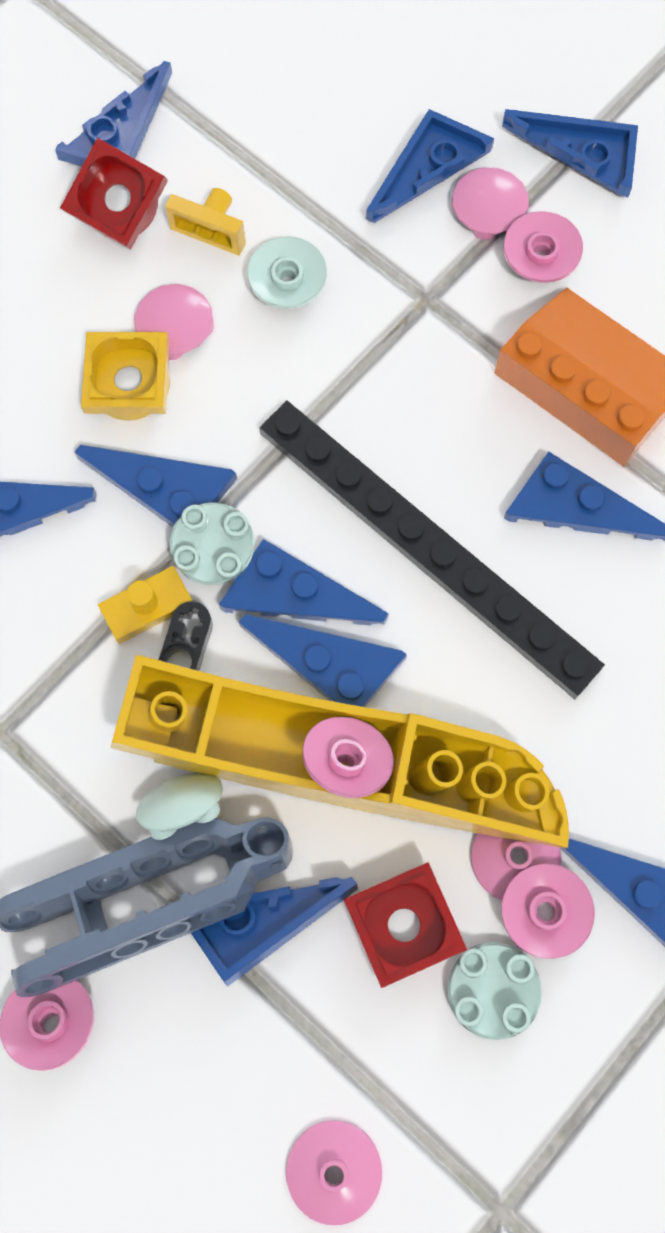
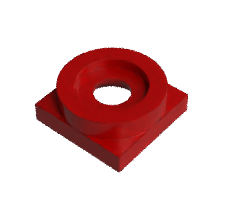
M97 138L60 209L93 228L99 234L131 250L139 234L144 232L152 223L157 212L158 199L168 183V179L161 173ZM115 185L125 186L131 195L129 205L122 211H112L106 205V193Z
M429 862L344 899L381 988L467 950ZM408 909L414 912L419 919V932L411 941H398L389 932V918L397 910Z

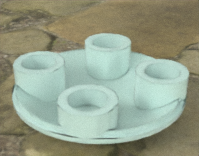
M204 503L188 506L175 523L170 536V552L177 568L190 580L204 585H220L237 578L251 562L255 547L254 534L247 517L233 507L221 503Z
M188 773L169 779L155 787L141 800L136 810V819L143 828L149 830L152 838L155 840L166 839L172 836L177 829L194 822H210L221 811L218 801L223 791L222 783L217 776L200 773Z
M497 942L476 945L465 951L451 970L448 980V998L451 1009L458 1021L467 1030L479 1037L501 1040L516 1036L526 1030L532 1023L541 1004V982L532 961L521 951L510 945Z

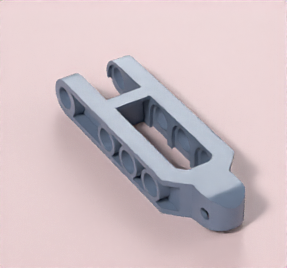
M268 817L254 819L239 825H233L218 818L207 823L194 822L177 829L172 836L166 839L155 840L149 837L2 897L0 899V928L4 932L24 931L74 911L81 936L45 950L46 955L29 961L15 970H10L16 995L32 997L49 992L245 911L257 883L282 872L292 861L293 846L287 829L278 820ZM213 854L226 859L230 873L224 877L225 882L193 895L189 892L181 894V900L149 913L142 910L135 913L136 918L108 929L100 900Z

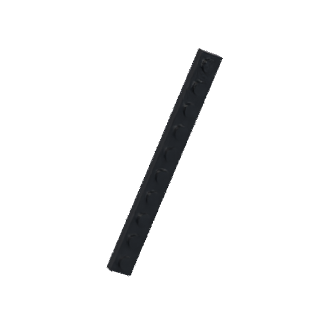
M288 400L259 427L260 435L574 700L605 666L601 660Z

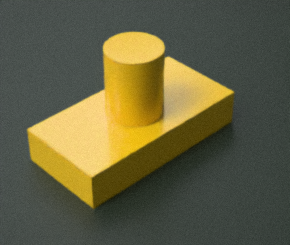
M212 188L203 205L171 194L165 205L171 230L240 256L246 245L243 221L226 215L232 203V197L225 190Z
M173 565L144 581L133 582L128 589L97 605L118 644H121L172 618L178 606L193 600Z

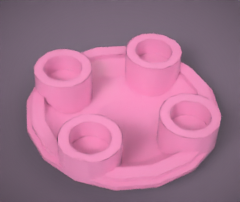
M482 167L468 172L458 181L452 194V207L458 220L473 230V234L477 238L488 240L495 234L507 232L515 220L527 214L529 207L528 193L522 181L511 172L500 168Z
M181 284L162 285L150 291L139 302L134 315L136 332L168 333L169 360H177L183 354L199 347L214 329L212 307L205 296L193 287Z

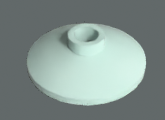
M284 236L265 242L253 253L248 264V280L254 294L266 304L283 309L301 307L314 300L322 291L327 277L326 262L322 253L312 243L298 237ZM285 277H291L294 279L292 281H282V279Z

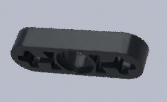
M189 601L176 608L165 637L159 661L168 663L169 658L173 654L185 652L192 658L190 669L200 670L213 629L212 618L208 609L203 604ZM193 614H198L200 622L203 623L202 627L195 626L190 636L192 644H198L196 648L186 642H182L185 641L187 635V628L182 621L183 619L190 620ZM178 637L182 641L175 642V639Z

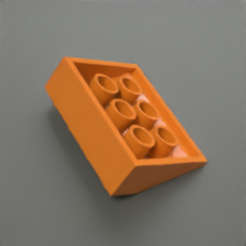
M567 287L527 319L499 352L495 375L623 467H625L665 418V355Z

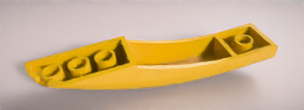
M137 654L135 656L110 747L112 749L154 759L155 763L195 773L214 775L219 779L331 805L494 837L568 848L569 822L560 790L554 788L552 782L542 769L544 765L533 754L508 739L413 713L402 714L312 698L212 675ZM333 717H350L370 724L386 738L393 752L394 766L388 782L378 792L360 798L342 797L325 790L312 779L303 762L302 749L309 731L319 722ZM340 762L341 764L350 767L348 764Z

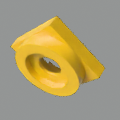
M86 332L81 408L84 414H107L120 420H137L150 414H166V399L170 388L168 333ZM126 367L136 368L142 374L141 384L132 391H123L115 385L117 373Z

